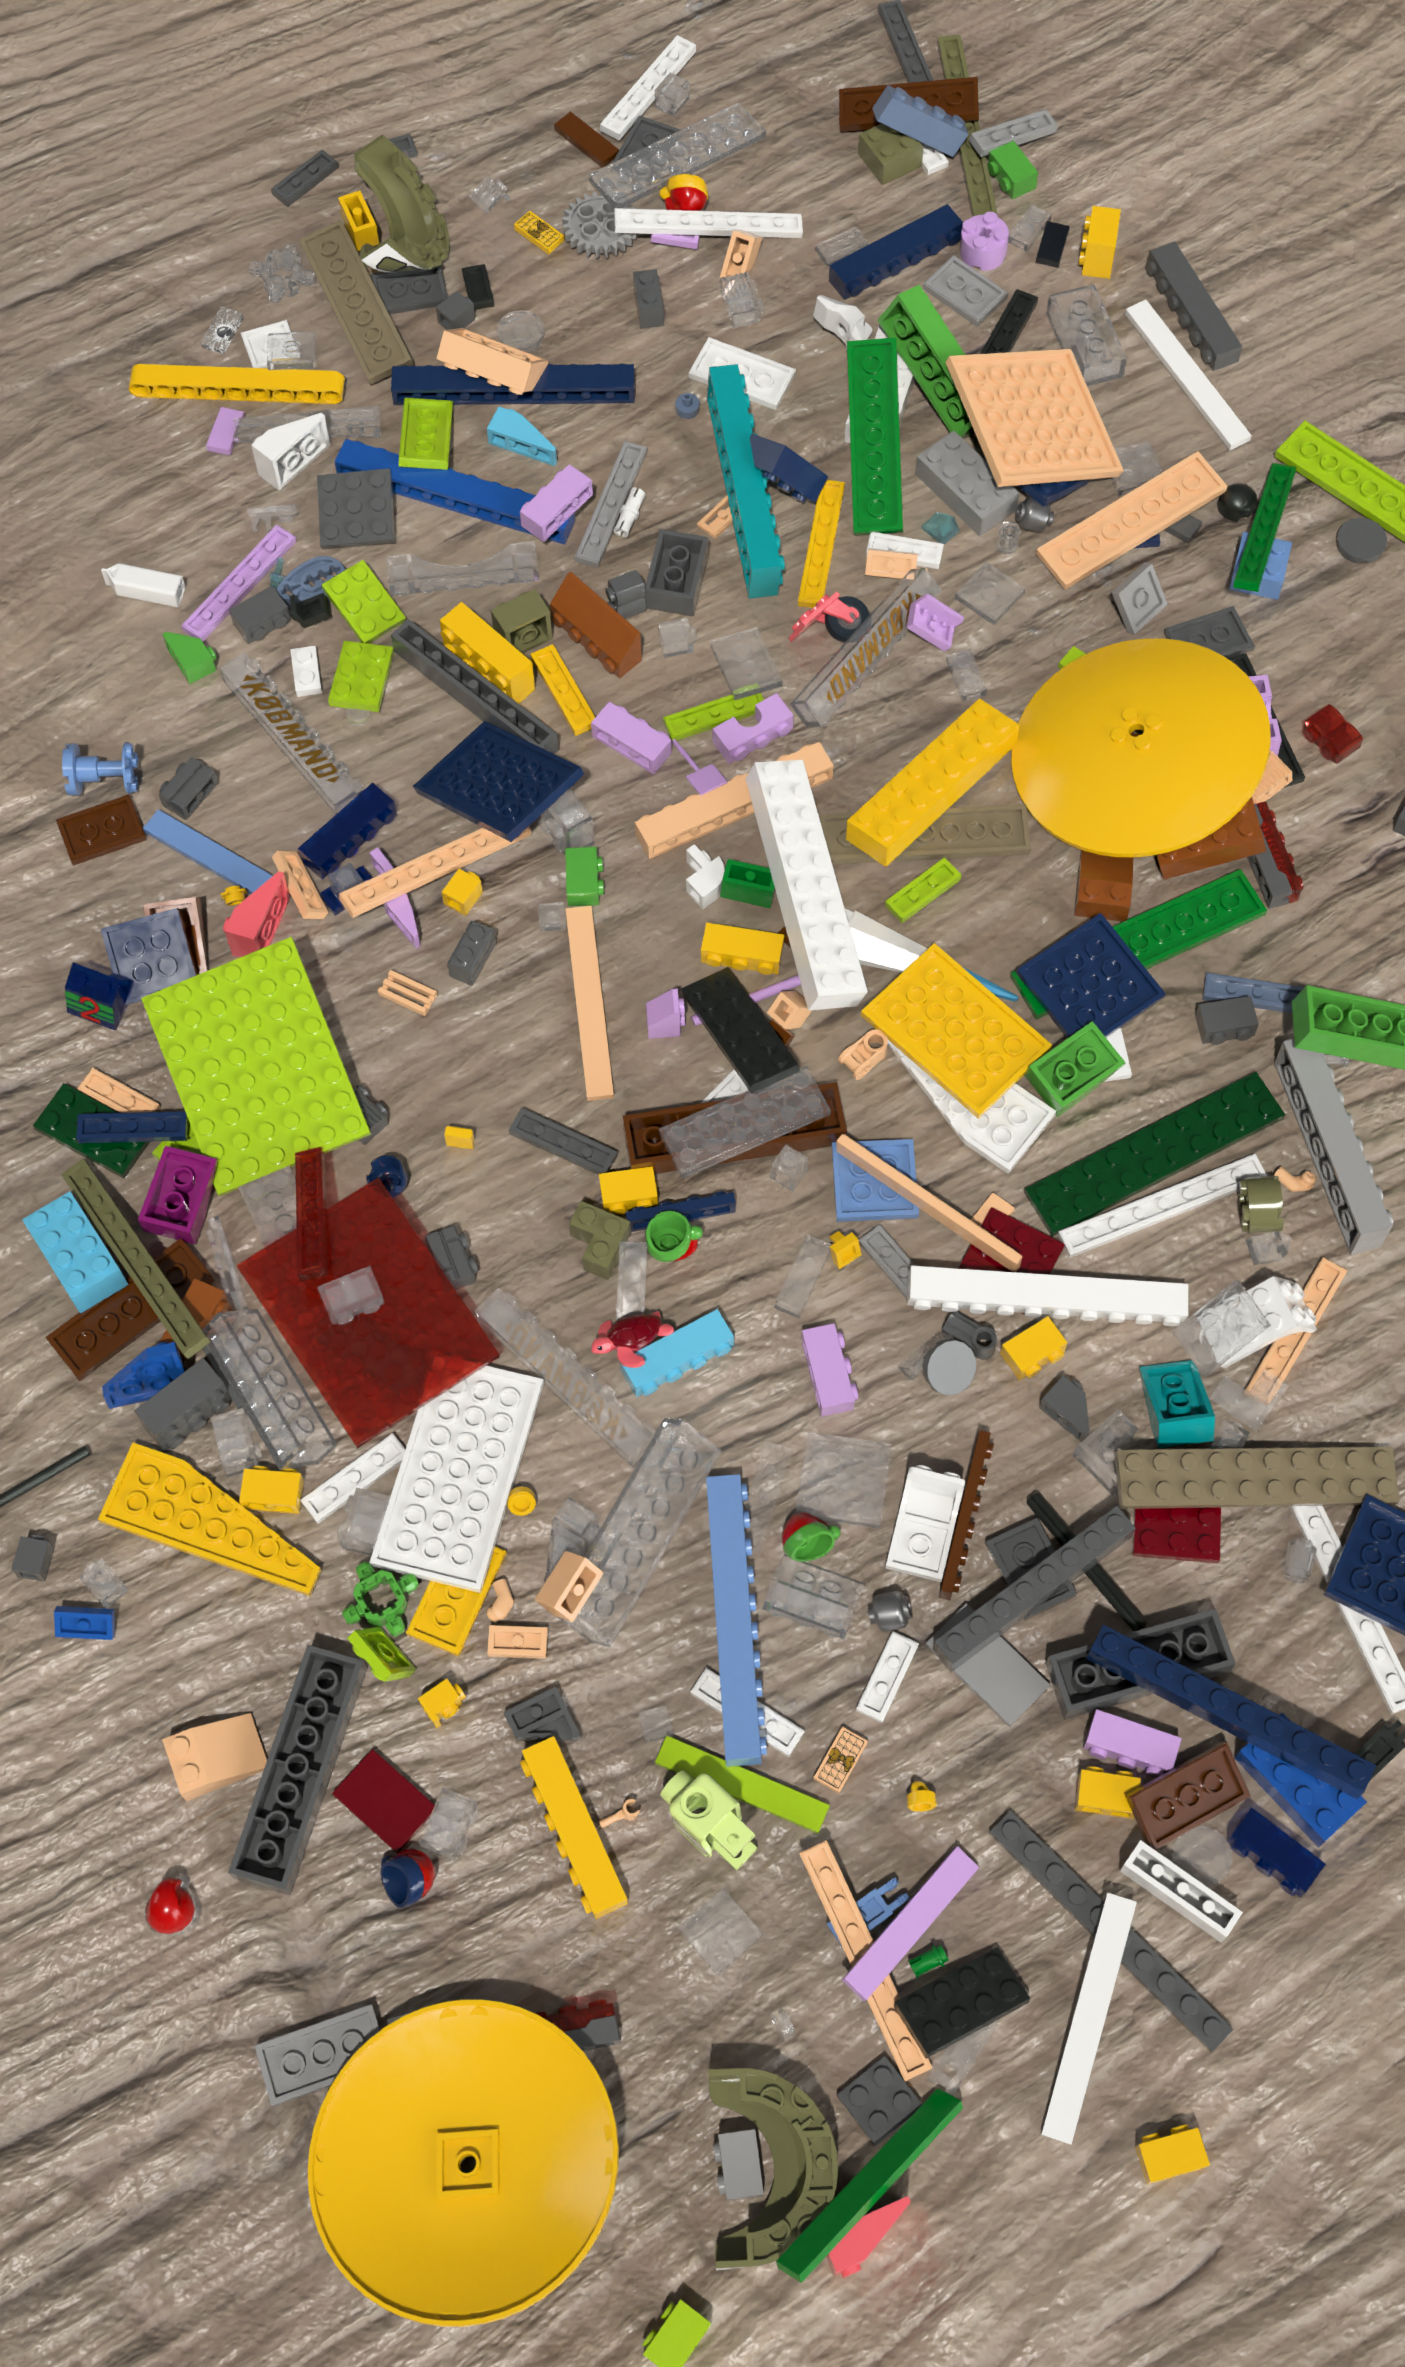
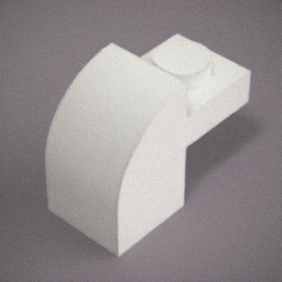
M694 844L686 850V863L696 872L686 879V892L703 910L720 897L725 870L719 856L711 861L709 855L704 850L700 851Z

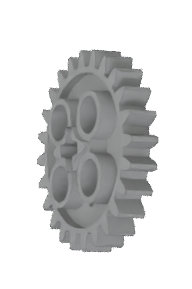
M604 190L601 195H597L596 191H593V196L591 197L584 193L583 200L576 197V204L569 203V210H564L565 217H562V227L566 242L570 241L571 248L577 247V253L585 250L586 257L591 253H595V258H598L600 253H603L604 257L608 258L609 252L617 256V249L624 252L625 245H632V239H636V233H615L614 208L635 209V207H630V201L623 203L622 195L616 199L615 192H612L610 196H606Z

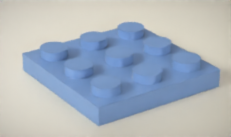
M913 1139L855 1141L917 1183ZM832 1142L836 1222L919 1218V1208L839 1154L837 1152V1142Z

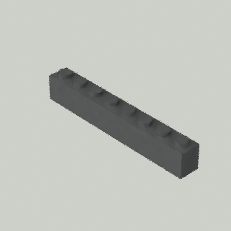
M407 619L391 634L393 649L396 654L482 721L493 724L553 754L559 750L556 732L410 619Z
M1116 1506L934 1641L933 1651L948 1670L953 1672L1040 1605L1064 1589L1068 1584L1072 1583L1131 1539L1136 1528L1120 1508Z

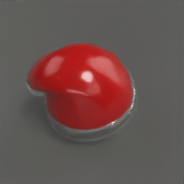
M179 1873L175 1878L170 1877L161 1881L146 1903L144 1912L146 1923L152 1931L159 1935L171 1937L182 1935L195 1927L199 1921L202 1912L201 1902L197 1894L188 1887L190 1877L186 1873Z

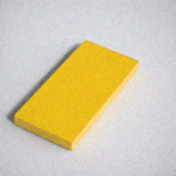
M498 1547L494 1548L481 1593L430 1581L410 1622L406 1635L459 1657L507 1552Z

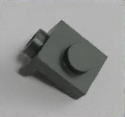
M324 593L300 601L295 594L290 596L291 606L288 607L290 616L294 621L297 620L303 628L330 618L328 598Z

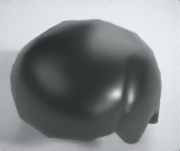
M1242 483L1229 485L1227 491L1220 495L1217 502L1218 511L1224 518L1233 522H1237L1245 516L1249 518L1258 505L1257 495L1254 490L1247 484Z

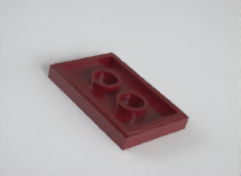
M373 1749L332 1793L341 1804L396 1854L403 1849L438 1810L429 1799Z

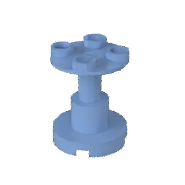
M125 742L122 750V760L100 761L99 756H81L77 743L65 744L67 749H63L62 772L63 777H67V780H69V784H64L66 793L69 796L80 795L83 782H100L101 776H123L126 792L128 794L138 792V778L134 777V768H138L139 762L138 754L134 752L132 743Z

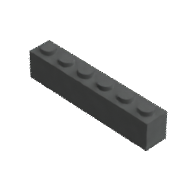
M1174 241L1150 250L1148 261L1146 262L1147 272L1157 282L1159 291L1164 293L1171 310L1175 311L1178 315L1181 326L1186 328L1190 334L1193 345H1197L1204 362L1209 364L1212 371L1239 362L1242 350L1241 343L1177 243Z

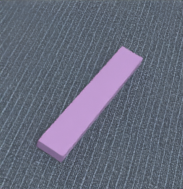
M276 524L181 625L182 631L191 637L200 638L203 642L230 613L229 609L238 605L297 542L296 537Z
M958 1846L955 1847L842 1978V1981L863 2002L866 2001L973 1876L979 1866Z

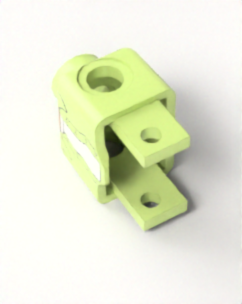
M682 1770L663 1788L660 1796L670 1805L669 1811L674 1827L705 1857H711L712 1851L715 1850L737 1871L757 1851V1847L751 1842L755 1834L741 1821L742 1815L739 1802L708 1774L702 1773L694 1779L689 1773ZM696 1809H705V1811L700 1814L692 1813ZM742 1851V1855L739 1858H735Z

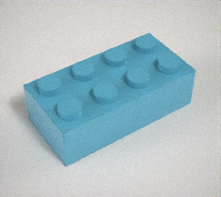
M71 1191L22 1219L80 1314L129 1285Z

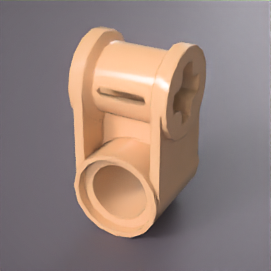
M877 1029L867 1032L861 1039L841 1053L838 1062L845 1064L854 1073L853 1077L856 1080L863 1078L875 1065L886 1057L888 1049L887 1036ZM872 1043H879L882 1046L878 1049L871 1048L869 1045Z

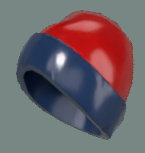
M405 1849L396 1856L386 1855L381 1859V1881L389 1899L397 1908H404L416 1903L430 1891L436 1876L435 1867L429 1856L423 1851Z

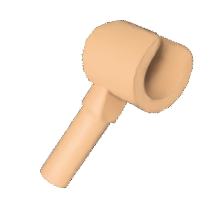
M628 1799L625 1801L622 1810L600 1820L601 1827L603 1828L623 1818L630 1821L636 1819L640 1810L635 1813H629L626 1809L627 1806L633 1805L636 1800Z

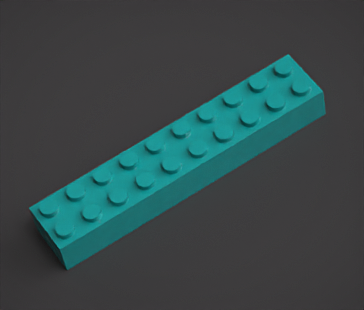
M738 364L709 367L707 403L726 494L728 496L730 513L732 514V523L748 599L778 596L779 585L783 584L782 570L785 569L783 555H779L778 552L780 550L779 535L774 534V529L776 528L775 515L770 514L769 511L771 509V497L769 493L766 494L765 492L767 479L762 477L763 473L754 465L750 436L751 434L757 435V433L752 432L754 418L752 413H748L750 408L748 393L744 394L743 390L745 389V376L740 374Z

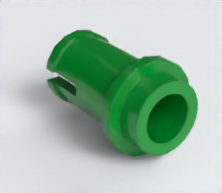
M932 1944V1949L912 1959H908L916 1978L939 1965L944 1967V1963L949 1961L941 1944L937 1946Z

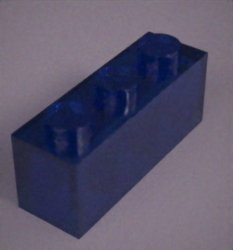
M1253 1808L1247 1812L1227 1840L1231 1844L1230 1848L1233 1852L1242 1858L1247 1856L1255 1862V1867L1260 1873L1267 1877L1272 1875L1281 1882L1280 1887L1291 1896L1298 1895L1301 1898L1326 1865V1863Z

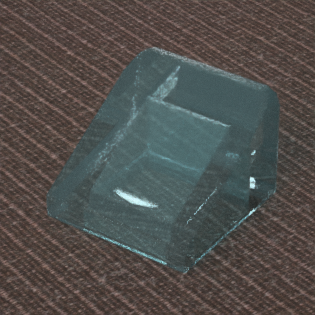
M940 512L935 513L921 526L923 531L944 545L959 532L955 517Z

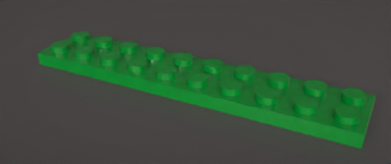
M1239 869L1115 925L1113 928L1143 966L1149 969L1265 916L1267 909L1243 871ZM1016 971L1012 972L1010 978L1034 1018L1037 1020L1048 1015L1016 974Z

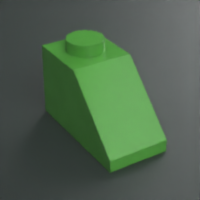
M171 632L162 634L167 650L189 684L216 671L214 660L217 659L212 648L210 646L206 647L200 638Z

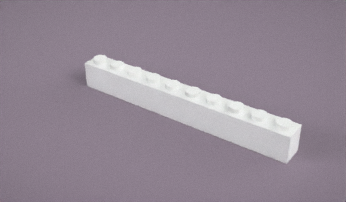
M911 1266L907 1281V1305L914 1306V1309L917 1310L942 1307V1311L946 1312L969 1309L971 1313L982 1314L988 1310L997 1311V1314L1005 1316L1018 1312L1025 1313L1027 1317H1040L1042 1314H1049L1055 1319L1080 1316V1319L1084 1321L1108 1318V1321L1113 1323H1121L1126 1319L1135 1320V1323L1142 1325L1151 1324L1152 1321L1163 1322L1165 1326H1178L1188 1317V1284Z

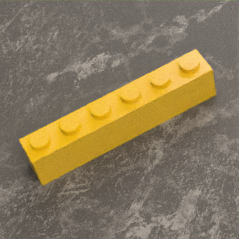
M550 1737L522 1750L524 1760L519 1761L526 1778L532 1776L536 1786L531 1788L538 1805L544 1803L548 1813L543 1815L550 1832L556 1830L560 1841L555 1842L562 1859L568 1857L572 1868L567 1871L574 1887L580 1884L584 1896L579 1898L586 1914L592 1912L596 1920L627 1905V1897L555 1737Z

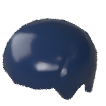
M382 1155L371 1162L372 1169L370 1174L366 1176L369 1190L379 1199H394L404 1191L407 1186L408 1176L404 1165L399 1159L393 1155Z

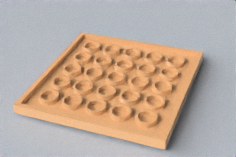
M1071 349L949 356L945 363L998 487L1119 477L1124 472Z

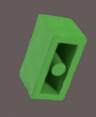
M1014 140L990 151L987 163L989 173L997 179L1001 189L1007 192L1012 200L1036 189L1038 171Z
M597 847L565 848L568 907L599 905V895H604L603 879L598 880V872H603L602 857H597Z

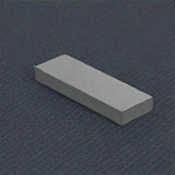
M879 1224L859 1239V1245L907 1299L908 1272L911 1266L916 1265Z

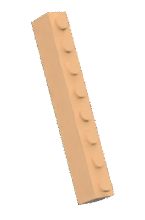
M820 742L813 745H805L799 751L790 755H782L776 760H803L811 788L833 779L834 765ZM748 773L736 775L727 784L702 796L699 794L690 795L678 804L668 805L661 811L652 815H645L636 821L635 835L649 859L754 814L745 779Z

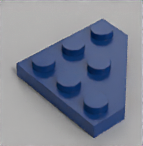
M162 1342L153 1347L146 1348L102 1386L103 1397L109 1409L147 1401L186 1371L175 1342Z

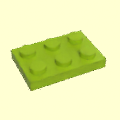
M364 560L322 584V590L361 643L370 644L406 621V617Z
M344 641L328 698L329 706L379 712L394 656L393 647Z

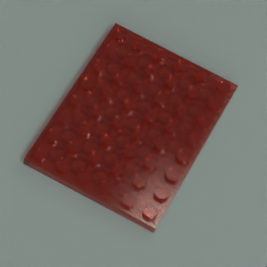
M379 1178L236 1265L356 1448L361 1447L500 1357L496 1348Z

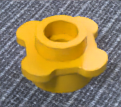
M231 886L225 888V892L221 893L220 896L225 901L226 906L239 905L246 899L247 891L245 888H240V886Z

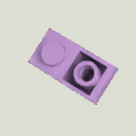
M671 989L646 1003L649 1039L680 1036V1026H685L684 998H678V989Z

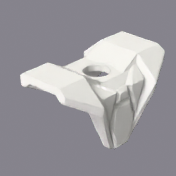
M823 295L817 297L813 317L825 329L834 332L845 343L846 350L847 341L868 340L871 337L873 329L864 321L865 315L856 306L845 304Z

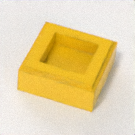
M446 1126L444 1134L446 1146L473 1150L475 1139L472 1129Z

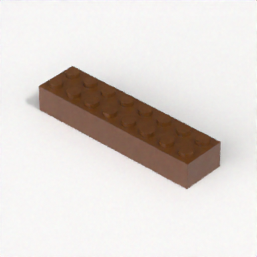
M837 1082L622 1116L630 1169L653 1166L654 1174L831 1147L832 1142H837L842 1134L847 1135Z

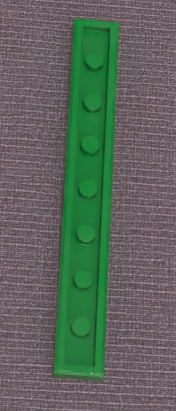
M1272 463L1234 579L1233 588L1259 592L1297 467Z
M937 2088L776 2260L778 2269L802 2283L963 2109L961 2100Z

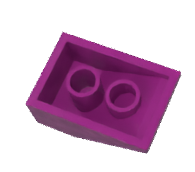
M165 1146L138 1217L143 1231L175 1240L182 1238L184 1242L196 1245L205 1220L218 1160Z

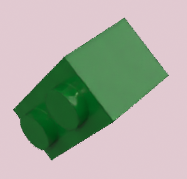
M728 859L722 879L720 897L771 909L775 886L770 868Z

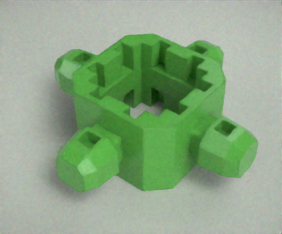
M363 1562L356 1567V1572L361 1582L356 1584L353 1592L357 1605L353 1606L351 1604L342 1612L347 1625L358 1623L361 1621L360 1618L365 1616L370 1626L382 1627L385 1625L389 1633L394 1637L404 1633L405 1626L400 1617L405 1614L408 1605L404 1593L410 1594L417 1589L419 1583L414 1574H406L400 1577V1581L396 1582L391 1572L381 1570L376 1573L370 1563ZM383 1584L385 1586L388 1584L398 1601L395 1602V1606L392 1608L390 1606L383 1610V1613L379 1615L378 1613L372 1614L363 1597L367 1596L366 1592L377 1589L379 1585Z

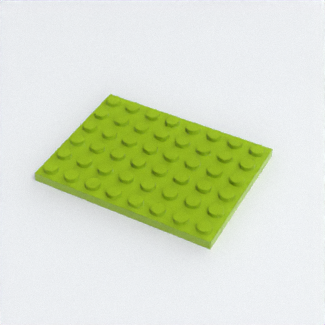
M292 937L141 998L201 1153L204 1156L218 1160L213 1184L220 1197L371 1135Z

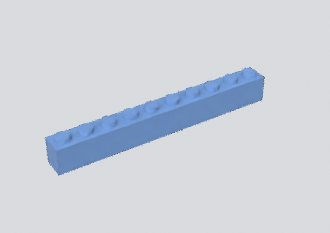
M740 1474L706 1477L726 1767L762 1764L761 1755H767L766 1737H760L759 1726H765L764 1709L757 1707V1697H763L761 1679H755V1668H760L759 1650L753 1651V1640L758 1639L757 1622H751V1612L756 1611L755 1594H749V1584L754 1583L753 1566H747L746 1557L752 1555L751 1538H745L744 1528H750L749 1511H743L742 1502L748 1501L747 1483L741 1484Z

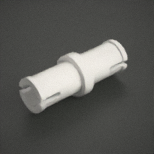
M636 487L631 488L625 505L621 506V515L613 530L618 536H621L623 531V538L628 537L634 520L638 519L640 514L639 508L646 496L645 492L641 489L636 494Z

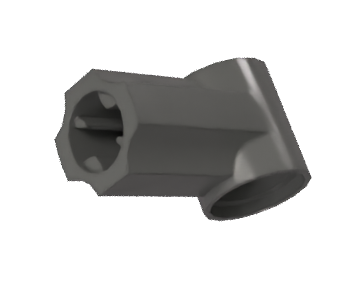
M954 1312L949 1316L942 1329L943 1334L951 1339L965 1343L972 1349L974 1356L980 1360H987L995 1354L997 1335L993 1329L987 1326L981 1327L958 1312ZM987 1340L991 1344L987 1347H982L977 1342Z

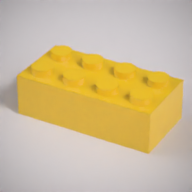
M460 602L440 619V634L443 646L519 704L535 690L532 661L463 602Z

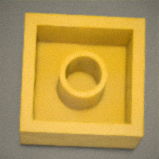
M1092 206L1091 216L1086 215L1084 230H1088V232H1083L1081 249H1085V251L1081 250L1079 265H1083V276L1110 279L1121 209Z

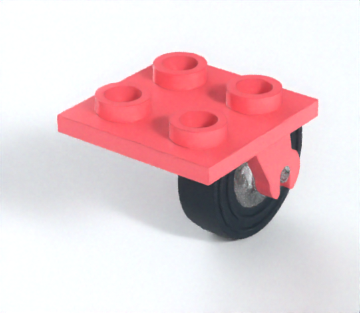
M835 592L831 597L826 594L816 603L812 610L809 609L798 619L799 621L792 627L794 632L788 639L792 642L815 621L825 624L830 635L836 640L845 643L854 642L862 638L867 632L870 625V613L866 605L855 597L844 596L838 598L840 596L838 592Z

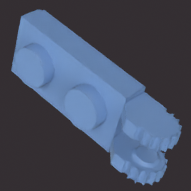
M896 1877L878 1890L875 1888L856 1902L869 1931L893 1915V1911L911 1899L905 1893L897 1897L890 1905H887L881 1896L892 1891L899 1884ZM828 1922L826 1926L840 1944L831 1922Z

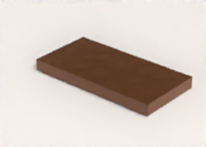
M1220 1742L1130 1792L1125 1797L1146 1844L1157 1850L1249 1798L1250 1794L1227 1742Z

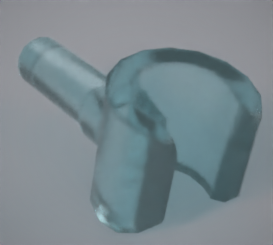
M278 558L274 572L269 574L270 586H273L275 589L285 578L284 575H281L283 558Z

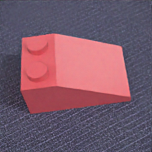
M278 871L235 907L231 917L226 918L223 931L226 934L227 943L233 956L240 958L271 944L290 900L283 872Z
M908 2196L864 2215L826 2256L834 2276L841 2273L842 2277L846 2278L861 2270L860 2264L866 2260L911 2201Z

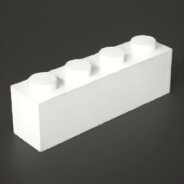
M1141 1840L1120 1870V1872L1220 1943L1227 1938L1243 1913Z

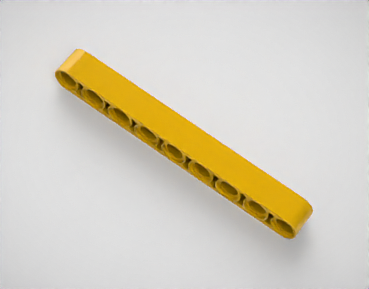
M136 364L131 369L129 392L136 397L338 404L343 398L345 377L340 372L327 370Z

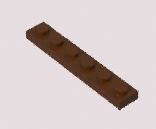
M979 1431L939 1596L942 1599L951 1600L952 1592H959L962 1576L957 1575L959 1565L965 1566L969 1549L963 1547L965 1538L971 1539L975 1522H971L970 1518L972 1511L978 1512L981 1496L976 1495L978 1485L984 1486L988 1469L983 1468L984 1459L990 1460L994 1446V1443L989 1442L991 1432Z

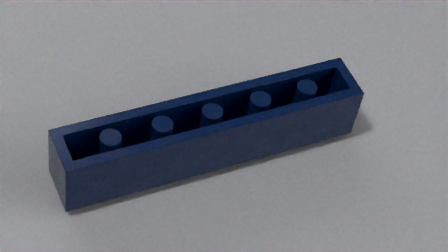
M946 204L829 265V282L844 300L851 296H856L861 291L879 284L882 280L892 275L898 274L901 270L911 265H916L922 259L937 254L941 249L956 244L961 240L963 221Z

